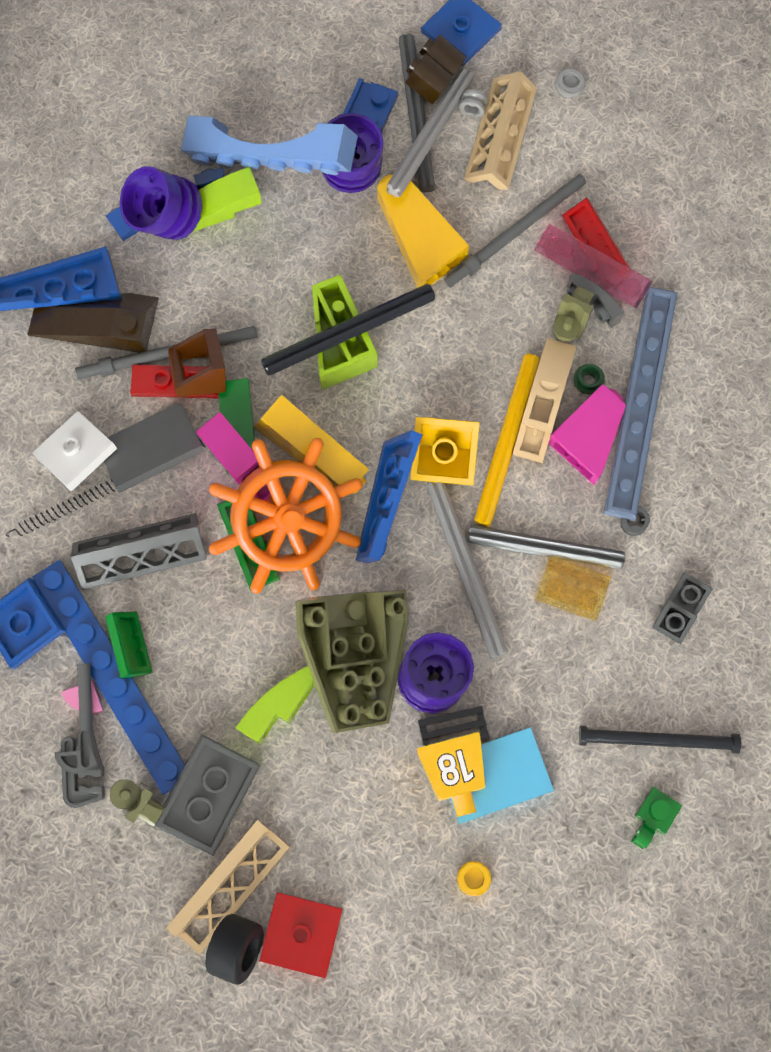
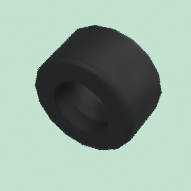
M236 914L225 916L218 924L209 942L205 959L206 971L235 985L243 983L254 969L263 944V927L254 921Z

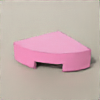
M91 680L92 713L104 712L95 683ZM78 686L61 692L65 701L79 711Z

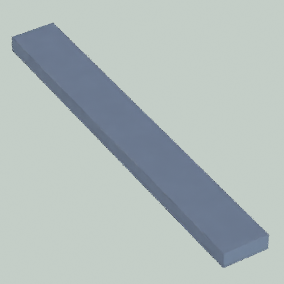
M647 287L625 397L626 407L621 418L603 515L627 518L631 521H635L637 517L678 292Z

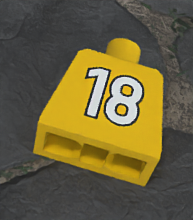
M479 732L417 748L418 758L437 800L442 801L452 798L457 817L477 812L472 792L485 788Z

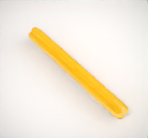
M527 353L523 356L474 518L475 524L479 526L490 527L540 362L537 355Z

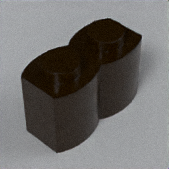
M439 34L435 41L431 38L428 39L419 52L423 55L422 59L420 60L416 56L406 70L410 76L405 83L432 105L467 58L464 53L441 34Z

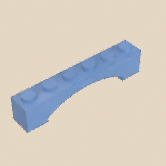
M188 116L181 151L192 157V162L200 165H209V162H216L225 167H234V163L251 169H259V166L263 165L277 171H284L285 167H290L303 173H311L312 169H317L326 174L338 175V171L351 172L358 136L343 124L317 123L315 130L299 138L274 144H256L230 137L227 134L228 127L213 117Z

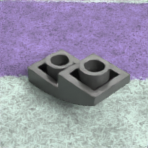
M576 273L569 276L568 289H566L568 295L572 296L577 286H580L594 294L589 305H595L594 312L602 323L606 321L612 328L622 321L624 310L604 289Z
M683 572L652 628L675 642L682 644L713 588Z

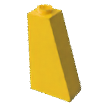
M388 174L381 179L377 186V200L417 288L424 284L432 285L458 266L460 261L468 256L469 245L412 181L409 182L400 197L389 195L387 184L393 175Z
M283 395L275 401L254 427L299 462H303L311 441L314 438L322 439L324 446L314 468L326 476L334 487L354 478H359L363 485L367 481L363 476L369 469Z

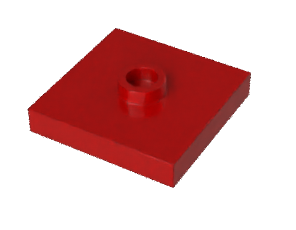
M277 892L259 962L326 979L343 909Z

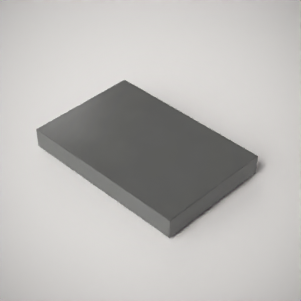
M177 403L107 437L117 449L104 460V463L117 491L121 493L205 452L181 403Z
M201 734L163 804L164 811L154 826L214 856L260 764Z

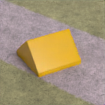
M416 416L415 432L422 434L411 467L410 480L474 485L479 422Z

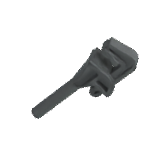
M91 663L77 664L80 732L76 740L73 737L63 738L61 740V752H54L55 759L62 768L63 800L71 808H78L105 799L104 786L88 787L87 785H79L78 790V778H85L88 775L93 777L104 776V766L93 731Z

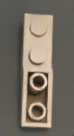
M549 338L546 339L512 456L540 464L543 463L577 346Z

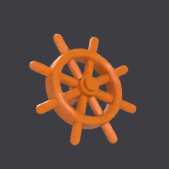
M314 438L311 441L303 462L294 460L272 462L264 441L256 439L252 443V449L260 467L249 474L237 490L219 483H212L209 487V492L213 496L232 502L230 520L233 534L211 543L209 552L213 555H218L239 545L249 558L259 564L250 586L251 591L255 594L262 592L271 570L295 571L301 569L309 589L317 590L320 587V581L313 564L329 551L334 542L336 541L352 548H358L361 544V539L358 536L340 530L342 520L340 499L359 491L363 483L359 478H354L334 487L326 476L314 468L324 446L320 438ZM296 476L288 498H286L279 478ZM308 481H311L317 487L320 494L300 503ZM267 484L271 496L265 501L254 497ZM321 507L325 509L323 523L304 516ZM248 509L268 516V518L247 527ZM300 528L317 534L316 538L308 546L304 543ZM274 529L265 551L255 545L252 540L253 538ZM287 534L294 553L278 555Z

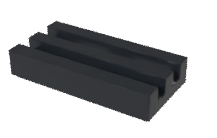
M479 706L418 720L423 746L430 745L429 739L479 727L481 730V741L490 739L483 707ZM477 715L478 718L477 721L429 732L426 729V726Z

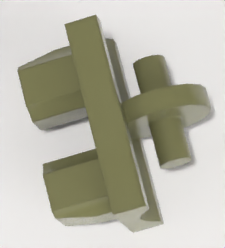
M577 286L572 296L565 293L553 324V333L559 340L567 342L576 338L581 339L593 310V306L589 305L594 296L592 292Z
M121 779L116 781L110 789L112 804L117 808L123 809L122 812L125 818L133 823L139 817L154 826L165 809L160 802L151 797L153 792L142 782L137 786L132 780Z

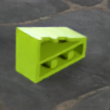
M341 274L312 285L316 334L359 314ZM368 332L362 333L318 354L321 390L378 367L377 352Z

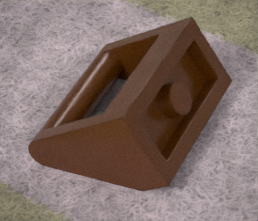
M216 328L203 329L168 349L172 378L177 396L226 392L225 365ZM206 357L208 368L185 379L182 359Z

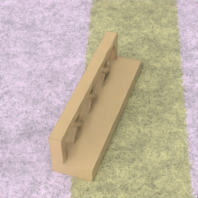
M521 71L493 78L488 94V102L485 106V113L481 118L464 177L468 182L474 183L488 180L497 189H509L537 87ZM508 85L507 89L499 97L501 87ZM501 108L500 114L492 121L493 116ZM494 133L493 139L484 148L486 140ZM487 159L484 170L477 171L478 166Z
M257 820L174 917L166 929L173 936H180L201 955L209 945L211 937L222 919L238 911L290 849V846L264 823ZM265 836L269 837L280 847L272 859L257 860V845ZM253 851V861L244 862V860ZM268 863L258 874V864ZM254 865V880L249 886L235 887L234 872L239 866ZM230 878L231 887L222 888V886ZM245 890L236 900L235 891ZM231 891V908L226 913L213 914L212 898L217 892ZM208 904V914L199 915ZM222 917L213 928V918ZM208 918L209 934L199 944L185 930L195 919Z

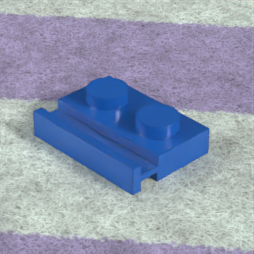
M359 78L343 114L356 113L365 115L376 123L382 133L398 98V91L373 82L369 84L364 82L362 78Z

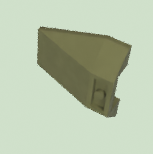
M406 590L356 592L309 597L295 601L297 635L331 732L339 733L388 724L408 626Z

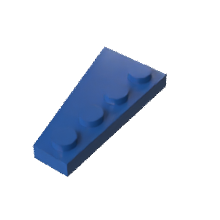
M106 246L0 278V311L122 299L110 254Z
M410 430L383 442L356 561L372 563L380 561L387 547V538L422 434Z

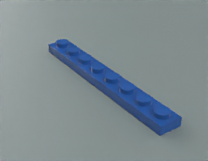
M58 560L32 577L66 629L67 636L84 664L91 663V676L161 793L165 795L173 788L185 763L132 677L120 678L111 641L63 562Z

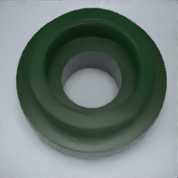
M594 364L582 365L574 374V385L584 394H593L605 382L603 371ZM590 375L594 378L595 382L587 384L583 378Z

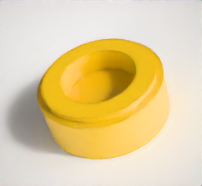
M470 861L459 869L457 883L465 894L479 896L488 890L491 884V874L483 863Z

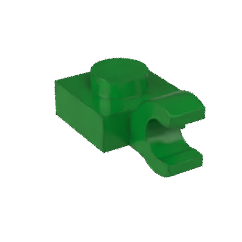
M652 787L635 814V817L643 822L631 842L643 849L648 847L655 831L665 835L682 805L655 787Z

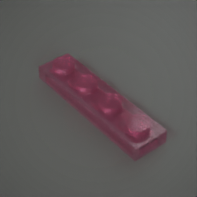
M548 224L534 251L567 270L591 280L606 292L636 309L653 282L551 224Z

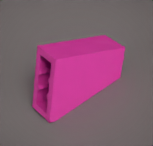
M602 384L551 434L548 443L593 485L599 481L626 407L622 396L616 390L608 389Z
M221 412L196 431L197 435L239 485L249 474L260 467L254 451ZM267 484L254 497L265 501L271 496Z

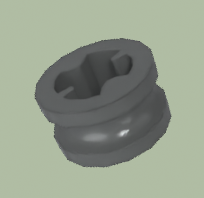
M638 506L637 515L642 518L640 524H643L642 527L638 525L631 527L628 525L630 519L621 518V528L626 534L638 536L645 532L649 526L650 517L644 508Z

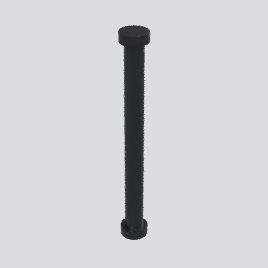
M579 726L580 746H586L587 743L720 749L731 750L733 754H739L741 750L740 734L734 733L731 734V737L594 730L587 729V726Z

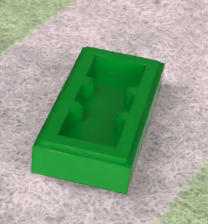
M137 611L112 612L105 616L120 678L140 677L153 673Z

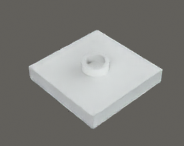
M77 411L32 454L72 491L106 460L117 447Z

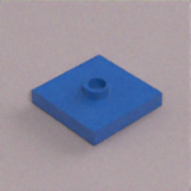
M449 0L421 27V33L433 41L441 34L467 56L462 64L464 66L501 30L502 24L472 0Z
M26 579L0 599V652L12 669L18 668L66 631L34 579Z

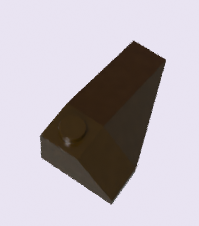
M124 293L121 294L122 299L37 307L33 310L27 335L130 352H144L148 348L159 298Z

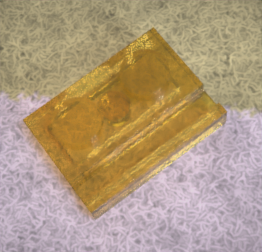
M550 556L535 600L596 622L611 577Z

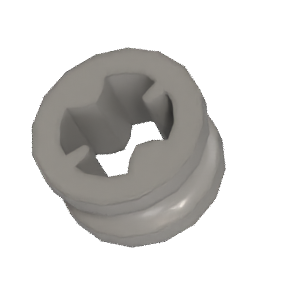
M466 90L462 94L459 110L463 114L481 117L485 113L488 98L481 91Z

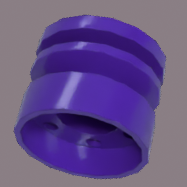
M356 113L340 114L331 119L327 124H343L358 136L353 157L355 159L352 162L351 172L338 171V175L322 172V175L327 183L338 191L346 193L361 192L371 187L380 176L384 144L382 133L376 123L365 115Z
M143 166L134 170L127 177L121 189L119 201L121 215L125 223L134 230L177 241L186 238L192 233L200 220L202 212L201 194L197 186L187 178L170 174L155 167Z
M435 632L423 635L413 642L399 667L397 681L401 695L410 706L420 712L434 714L448 710L458 702L473 679L474 663L471 652L461 640L451 634ZM436 672L439 675L438 679L430 682L427 679L428 675Z

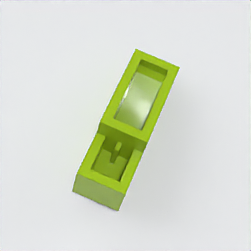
M250 167L231 173L199 189L202 200V212L194 231L235 218L234 213L262 204L260 192Z
M307 666L293 673L266 692L247 711L235 728L261 745L278 717L290 724L315 686L309 667Z

